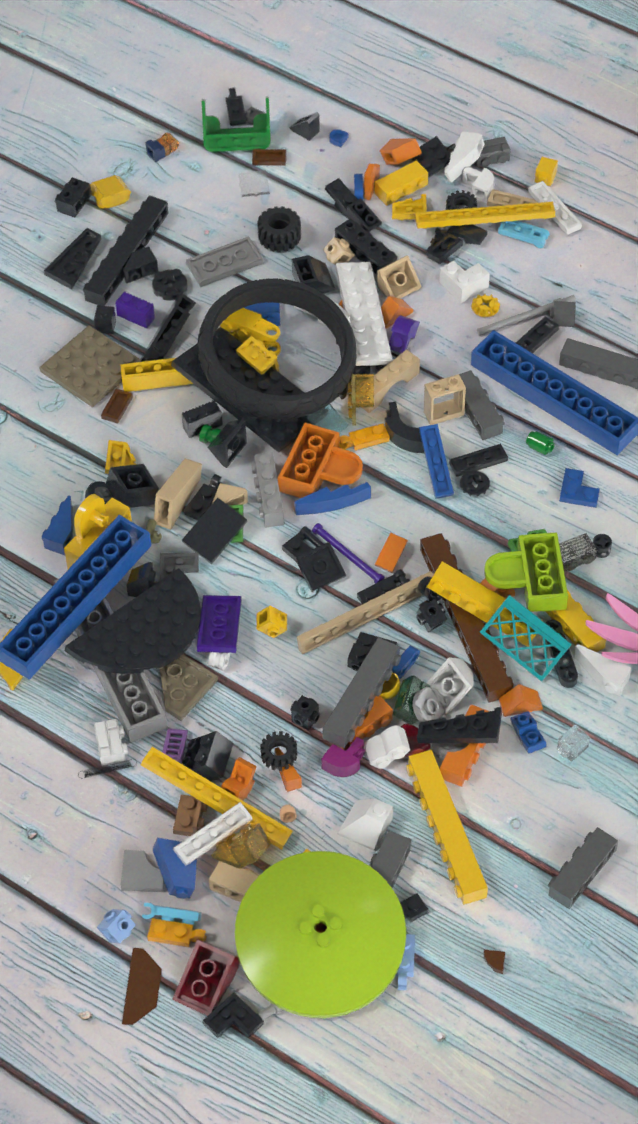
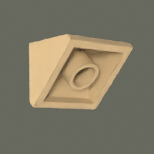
M408 255L378 270L377 287L387 298L392 296L401 299L422 287Z

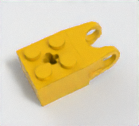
M241 308L228 316L220 324L221 328L228 331L242 343L252 336L254 339L262 341L266 349L269 347L277 348L274 351L277 356L281 352L280 344L275 341L280 336L279 327L262 319L259 313ZM274 330L276 331V334L269 335L268 331Z

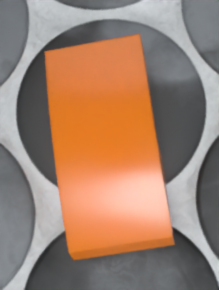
M390 533L375 566L393 573L408 540Z

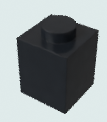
M97 305L94 323L95 329L100 333H114L116 325L115 307Z

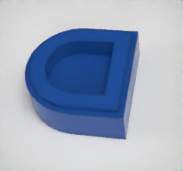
M339 129L333 130L329 134L330 143L340 148L349 138L348 132Z

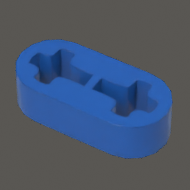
M354 174V196L358 200L360 198L363 200V174Z
M410 645L401 655L399 664L393 667L392 673H396L399 679H401L418 659L420 650Z

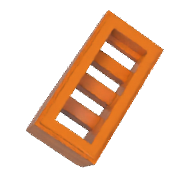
M279 747L275 748L274 753L276 756L284 754ZM290 764L287 770H285V767H282V771L279 772L285 790L289 792L300 789L302 787V779L295 768Z

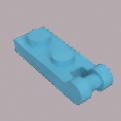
M504 221L498 229V234L534 244L537 248H543L546 243L545 240L550 235L546 229L519 221Z

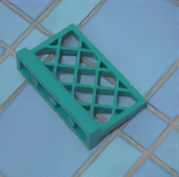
M510 595L480 631L483 636L541 682L572 645ZM504 607L511 612L512 621H500V612ZM514 615L517 616L520 620H514ZM498 616V622L492 623ZM515 622L527 624L528 633L516 634ZM513 623L514 634L502 636L501 624ZM499 624L500 636L491 637L485 632L490 625ZM528 635L529 647L518 648L516 636ZM530 635H541L543 645L532 646ZM514 637L515 648L506 649L503 646V638ZM500 638L501 644L495 639ZM545 639L551 644L546 645ZM554 646L561 651L556 658L547 659L546 647ZM544 647L545 659L533 660L532 649ZM530 649L531 661L520 660L518 650ZM516 650V656L510 651ZM553 660V662L548 667V661ZM545 661L546 670L540 676L534 670V662ZM525 663H531L532 668H530V667H529L527 664H525Z

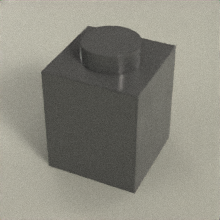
M554 301V308H550V319H553L559 327H574L576 302Z

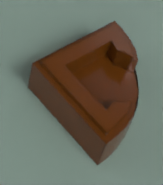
M484 949L485 962L494 972L503 974L505 952Z

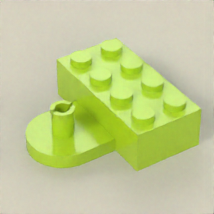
M557 532L519 535L518 551L496 553L486 561L484 575L488 583L500 589L524 588L526 606L530 612L567 609L568 593Z

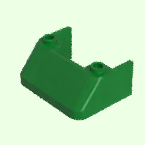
M266 96V113L256 115L253 120V127L220 129V121L216 116H206V100L202 99L203 143L206 150L210 152L267 149L270 146L269 96Z

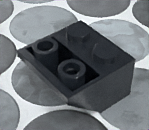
M309 255L292 259V274L296 282L311 286L320 293L335 291V286L326 263Z
M217 731L194 738L187 745V752L182 765L209 781L223 778L234 743Z

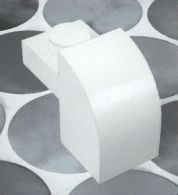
M466 166L463 170V183L472 186V194L478 200L487 203L494 187V176L487 168L480 172Z

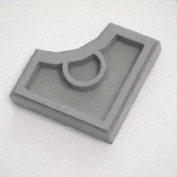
M124 850L121 891L163 892L164 880L160 869L155 868L148 862L145 851Z

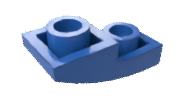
M529 711L510 718L528 754L547 747L546 740L537 729V722Z

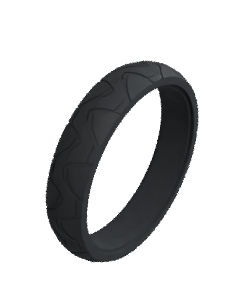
M269 278L241 284L222 295L210 307L199 330L198 355L201 368L208 382L231 405L258 417L293 419L307 416L328 406L346 388L356 364V340L353 329L344 313L325 294L300 282ZM272 302L289 304L313 314L330 329L340 349L341 364L327 382L314 390L289 396L261 393L239 383L223 368L213 346V337L216 330L228 316L249 305Z

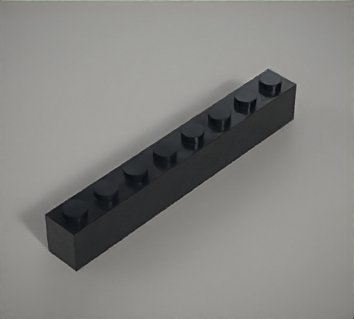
M149 195L142 202L141 208L133 215V219L126 225L122 235L118 236L115 245L109 249L106 258L102 259L99 268L93 272L89 282L84 285L85 301L100 306L106 305L124 279V268L132 253L146 247L169 214L168 201Z

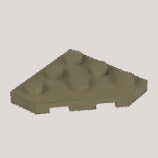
M181 655L172 663L161 667L160 673L165 711L182 721L218 681V676L185 655Z

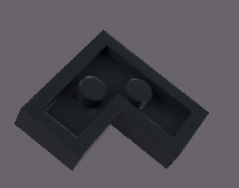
M232 993L202 1020L203 1025L217 1038L233 1024L248 1038L264 1025V1020L235 993Z

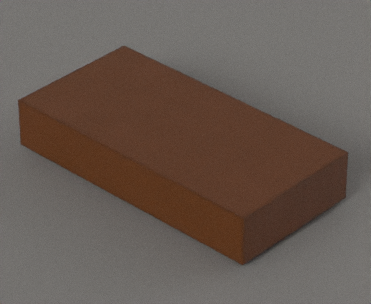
M253 149L252 166H286V149Z
M115 389L101 414V419L118 424L133 398V393Z

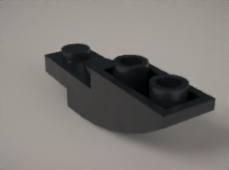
M340 178L325 186L326 192L335 201L334 206L347 219L351 218L356 223H359L367 232L382 225L380 219L361 198L358 200Z

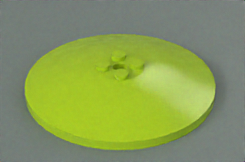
M312 851L295 854L276 862L260 874L251 884L237 912L235 944L240 965L247 979L270 1003L299 1016L332 1018L355 1012L367 1006L390 985L403 959L406 944V924L398 897L388 882L376 870L364 862L345 854L330 851ZM318 923H323L327 929L325 932L319 933L314 927Z

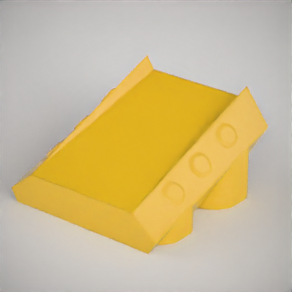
M113 175L90 184L91 194L96 197V203L99 208L108 209L121 205L130 198L131 191L120 176Z

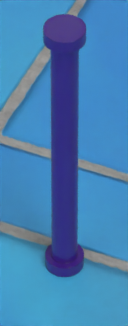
M320 523L313 527L312 532L315 535L318 534L324 540L330 542L335 549L370 576L375 584L384 580V575L378 574L325 531Z

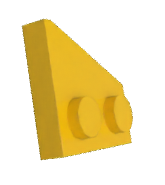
M422 194L421 198L417 200L408 198L404 201L392 203V219H415V213L427 212L426 194Z
M108 441L105 474H109L110 467L136 465V460L133 454H131L127 442Z

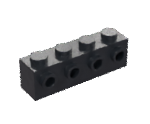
M351 218L335 228V238L346 240L354 256L361 262H370L372 271L376 275H378L379 269L397 261V256L393 251L386 248L382 242L375 239L370 232L364 230L359 223H356Z

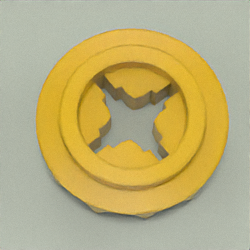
M486 294L483 296L477 295V298H473L471 308L478 316L491 317L499 311L500 303L498 298H493L492 294L490 296Z

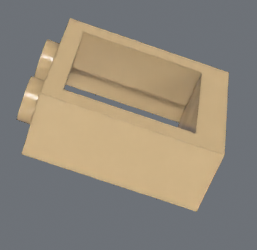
M459 374L424 384V414L430 425L464 416L466 387ZM454 393V399L434 404V398Z

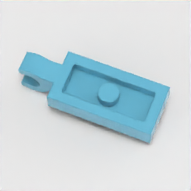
M144 903L145 907L151 908V914H142V917L145 919L161 915V920L174 921V918H180L182 923L195 924V921H201L202 912Z

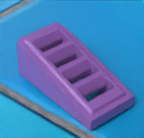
M168 728L162 753L182 764L188 730ZM171 735H180V736H182V738H181V737H171ZM170 741H181V743H172Z

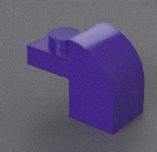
M400 315L391 329L393 332L389 341L390 350L401 354L407 350L410 339L415 338L420 322Z

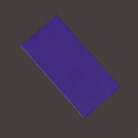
M203 595L197 652L236 653L242 596Z

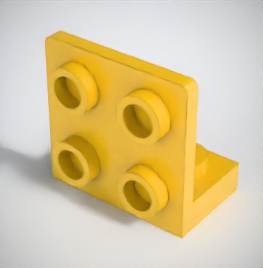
M251 336L236 349V353L261 375L271 366L280 373L277 355L272 350H267L259 339L256 340Z

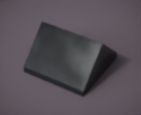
M240 419L227 423L207 447L225 468L231 464L247 444L246 420Z

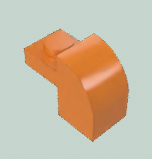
M239 757L235 761L231 776L222 782L221 788L244 801L255 783L253 777L257 766Z

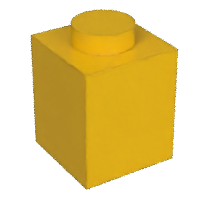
M541 157L535 171V183L543 181L547 186H551L557 173L558 160Z

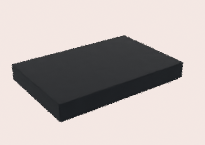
M217 498L185 535L182 542L193 551L198 552L202 558L212 565L248 521L221 499Z

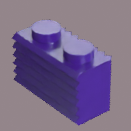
M123 292L115 302L117 316L144 328H148L155 320L153 303L150 304V302L144 299L141 300V298Z

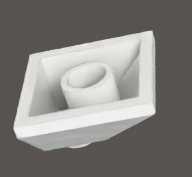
M449 657L425 686L439 691L446 702L445 713L449 714L473 687L474 673L463 659Z
M375 798L356 800L339 829L338 835L375 851L393 819V806Z

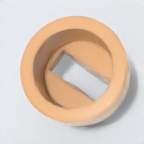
M286 804L281 807V821L289 823L296 819V810L293 806Z

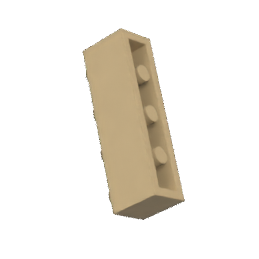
M219 860L209 878V887L212 891L241 902L245 893L259 875L250 869L237 867L231 861Z

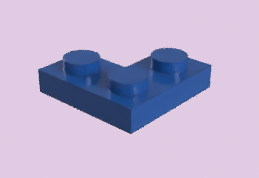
M565 468L559 502L597 508L600 489L582 486L584 471Z

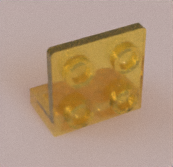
M352 374V382H348V393H352L348 395V407H352L348 409L352 425H356V408L374 407V374Z

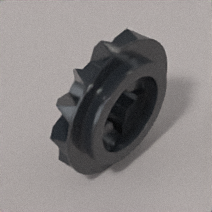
M480 471L466 472L460 479V488L463 489V493H468L470 496L485 494L490 486L488 476ZM473 480L478 484L476 488L472 485Z

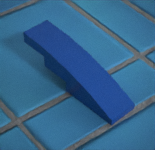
M365 482L353 489H350L348 485H344L333 491L325 487L294 501L295 514H318L358 504L371 498V486L368 482Z

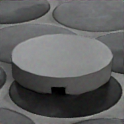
M426 687L416 692L413 698V709L420 722L446 718L444 709L446 708V702L438 690Z

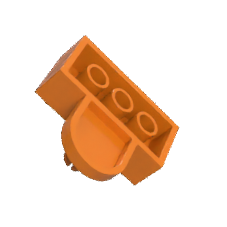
M304 423L278 476L279 491L303 498L318 491L323 480L340 485L352 484L362 475V460L357 454L339 448L340 432Z

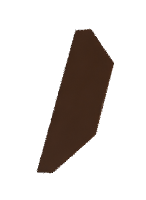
M133 948L122 1018V1024L124 1025L135 1024L157 1007L162 969L144 948Z

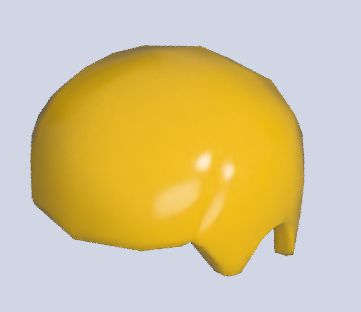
M392 673L390 679L383 683L380 696L384 700L392 699L400 691V680L396 673Z

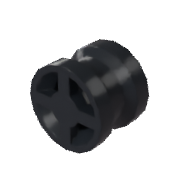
M606 534L596 535L593 539L592 553L598 558L609 556L612 546L611 538Z

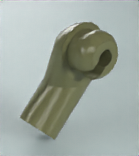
M149 519L145 530L150 532L151 543H159L162 535L155 531L157 522L154 519Z

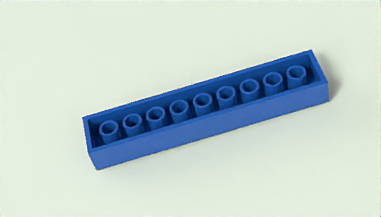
M495 330L471 351V366L618 456L638 435V417Z
M118 515L1 641L0 662L30 680L151 547L150 532Z

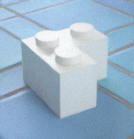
M452 261L440 268L439 283L462 304L489 288L490 273L479 263L464 271L455 261Z

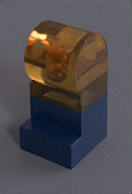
M165 133L155 141L150 139L145 142L146 154L156 163L173 153L178 148L179 141L172 134Z

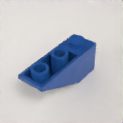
M70 495L67 496L65 501L61 502L59 511L52 517L50 526L42 534L44 548L64 556V547L73 539V508Z

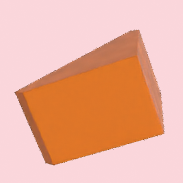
M388 296L381 306L385 328L393 325L400 315L406 317L413 313L414 310L403 299Z
M521 684L499 698L504 717L543 709L538 691Z

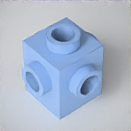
M112 909L104 915V919L97 926V929L109 942L121 943L122 940L130 936L131 930L136 924L131 920L132 916L126 910Z

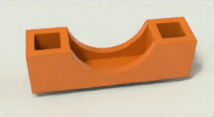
M471 704L465 716L474 715L476 711L480 710L489 711ZM469 743L467 747L460 751L447 752L440 766L443 779L462 787L464 781H468L471 776L472 764L476 765L478 762L480 748H484L486 743Z

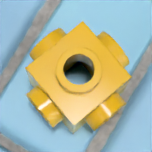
M269 605L257 613L256 629L275 638L287 631V614Z

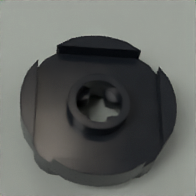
M180 269L156 272L152 281L153 292L157 297L158 295L161 296L163 300H176L181 293L187 291V279Z

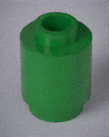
M531 431L526 439V444L529 445V448L543 455L551 453L555 446L553 438L538 431Z

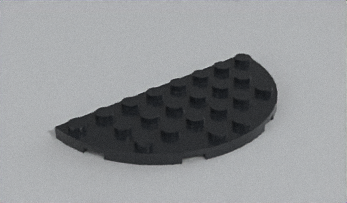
M178 568L67 644L65 652L83 664L87 662L97 666L98 670L111 673L135 674L143 673V670L164 667L185 653L198 632L201 606L196 589L189 578Z

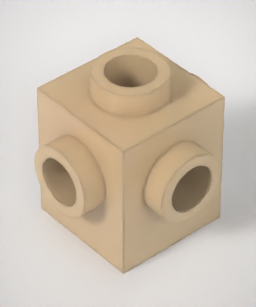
M333 237L323 249L327 255V260L335 265L336 263H348L354 256L349 248V243L344 239L340 240Z

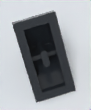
M316 112L300 118L289 127L290 130L310 141L320 132L319 113Z

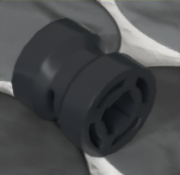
M432 577L423 578L418 585L419 592L429 601L434 599L439 601L442 596L427 588Z

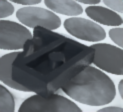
M437 227L435 237L432 238L431 245L426 252L427 258L441 264L463 246V240Z

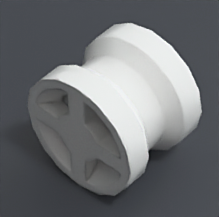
M211 652L208 666H216L220 670L225 671L230 653Z

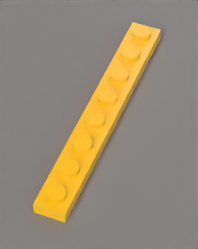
M552 201L415 213L417 229L455 225L548 219L555 217V208Z
M151 747L141 762V766L221 814L241 802L253 817L252 821L243 827L281 850L293 832L291 829L154 747Z

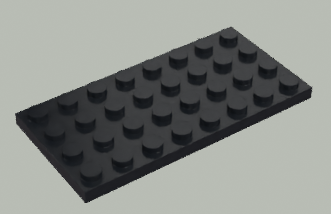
M221 327L216 330L213 337L216 356L223 368L239 383L255 391L270 395L289 396L304 393L272 366L261 375L236 353V349L243 343ZM198 343L172 361L171 366L236 419L246 420V427L278 453L297 439L304 423L315 425L327 416L328 411L322 408L317 412L299 418L268 419L236 408L221 397L205 377L199 361Z

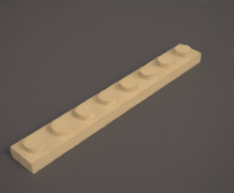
M430 571L314 629L297 636L299 651L303 655L422 596L418 590L420 581L425 577H433L434 574Z

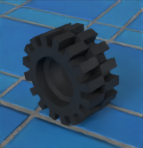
M458 190L456 194L452 192L451 196L449 195L446 200V210L477 208V198L474 194L470 195L469 191L465 193V190H462V193H459ZM457 205H465L467 207L460 208Z
M276 731L272 732V736L270 734L266 735V739L263 738L260 745L263 764L266 763L267 768L271 766V769L274 771L276 767H278L279 771H282V767H285V770L289 769V764L293 766L294 761L297 760V743L294 741V737H290L287 732L285 735H283V731H279V735H276ZM281 746L286 748L287 752L276 756L271 753V750Z

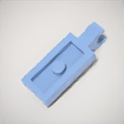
M406 934L405 951L396 974L398 976V990H406L407 977L414 976L415 935Z

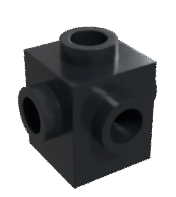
M428 599L419 605L420 608L416 612V618L421 626L424 625L428 632L445 624L447 620L444 614L445 609L436 599L431 602Z
M302 695L298 701L295 700L291 705L292 723L309 731L320 717L319 704L314 699Z

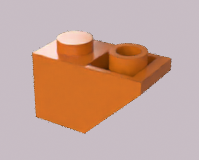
M415 138L390 139L382 147L380 153L386 165H393L420 155L422 151Z

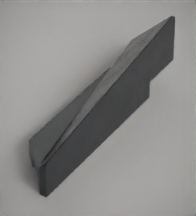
M183 293L176 298L141 357V362L163 358L167 354L190 316L188 312L195 306V301Z

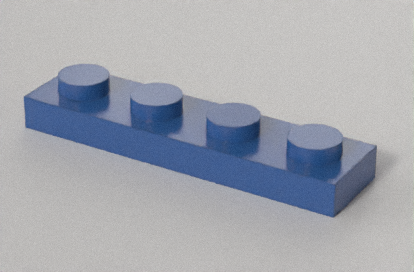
M438 424L419 427L434 497L438 499L453 496L454 491Z

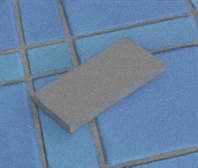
M249 236L186 260V265L200 287L264 264L263 257Z

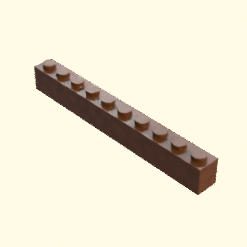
M442 533L420 539V552L429 572L431 571L434 574L443 561L463 573L461 569H458L456 556L451 554L449 541L444 539ZM442 597L488 703L499 700L501 696L514 687L512 678L506 674L504 661L499 659L497 646L493 645L490 640L480 633L485 622ZM487 629L485 632L491 636L490 630Z

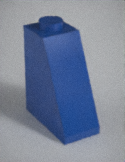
M157 838L152 851L169 895L180 899L190 898L195 890L197 859L185 866L173 850L181 841Z

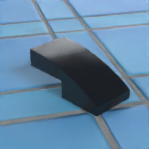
M473 224L451 226L447 231L458 238H463L465 244L480 245L488 234L486 230Z

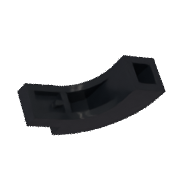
M389 402V410H386L385 428L391 442L403 450L413 453H424L419 428L410 427L403 423L399 417L396 402Z

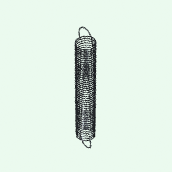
M131 759L125 760V761H121V762H117V763H112V764L104 765V766H100V767H96V768H92V769H88V770H84L83 772H88V771H92V770L104 768V767H107V766H112V765H116V764L128 762V761H130ZM128 763L86 773L84 778L134 766Z

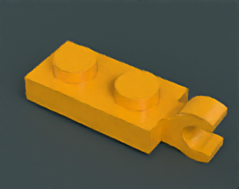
M382 423L349 432V437L347 435L340 436V448L345 450L353 447L354 450H359L388 442L390 436Z
M152 918L147 939L153 942L189 947L190 942L196 943L197 940L206 941L207 935H205L206 930H194L192 924Z

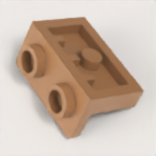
M181 795L173 834L192 836L204 826L202 815L203 812H207L208 805L193 796Z

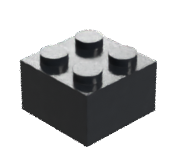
M144 464L110 467L105 484L113 498L129 508L154 505L156 493L159 490Z

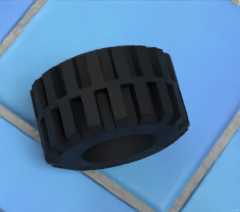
M275 206L272 209L268 208L267 211H263L262 215L258 217V240L262 246L264 245L265 249H270L272 252H286L288 249H293L295 245L299 244L301 240V220L296 211H292L291 208L286 209L284 206L279 208Z

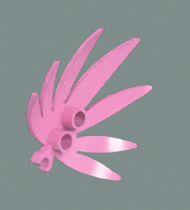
M607 593L606 600L613 611L626 624L638 631V614ZM586 620V626L602 638L618 646L638 651L637 633ZM602 652L601 654L603 657L617 662L638 664V653Z

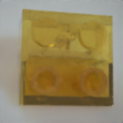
M260 823L254 826L248 824L241 828L240 832L233 833L217 844V849L211 856L213 859L241 869L256 862L270 847L271 842Z

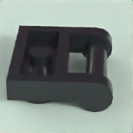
M304 526L298 534L282 545V550L295 562L296 556L312 550L303 541L305 538L315 547L324 544L311 533L307 526Z

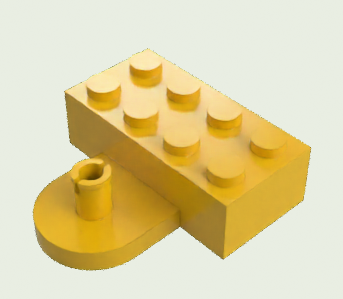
M96 494L89 495L81 503L75 514L74 526L76 536L64 547L67 569L78 560L118 515L132 522L130 508L114 498H111L105 504L104 499Z

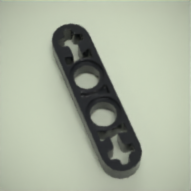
M548 620L546 622L549 627H553L559 635L566 639L559 621ZM553 646L548 647L552 658H556L561 652ZM568 649L561 658L567 659L569 663L562 665L557 662L555 669L561 685L566 688H572L577 684L578 673L570 649ZM566 671H568V675L570 678H572V680H568V678H565Z

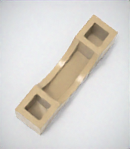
M405 350L356 389V404L368 413L373 411L382 403L384 396L395 383L401 380L408 383L420 373V359L410 351Z

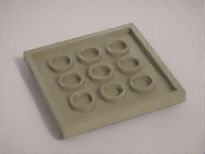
M88 325L39 368L41 373L89 406L94 407L122 382L120 364L141 362V359Z

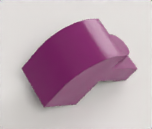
M357 737L347 751L332 744L321 758L322 769L336 777H349L360 770V760L365 753L364 740Z

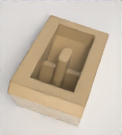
M220 483L213 500L214 502L219 498L227 505H243L248 503L247 490Z

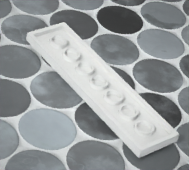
M336 263L335 269L343 307L350 316V325L356 340V366L388 365L392 362V355L371 263Z

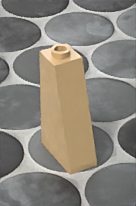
M185 458L156 493L154 513L156 525L170 530L173 528L201 479V463Z

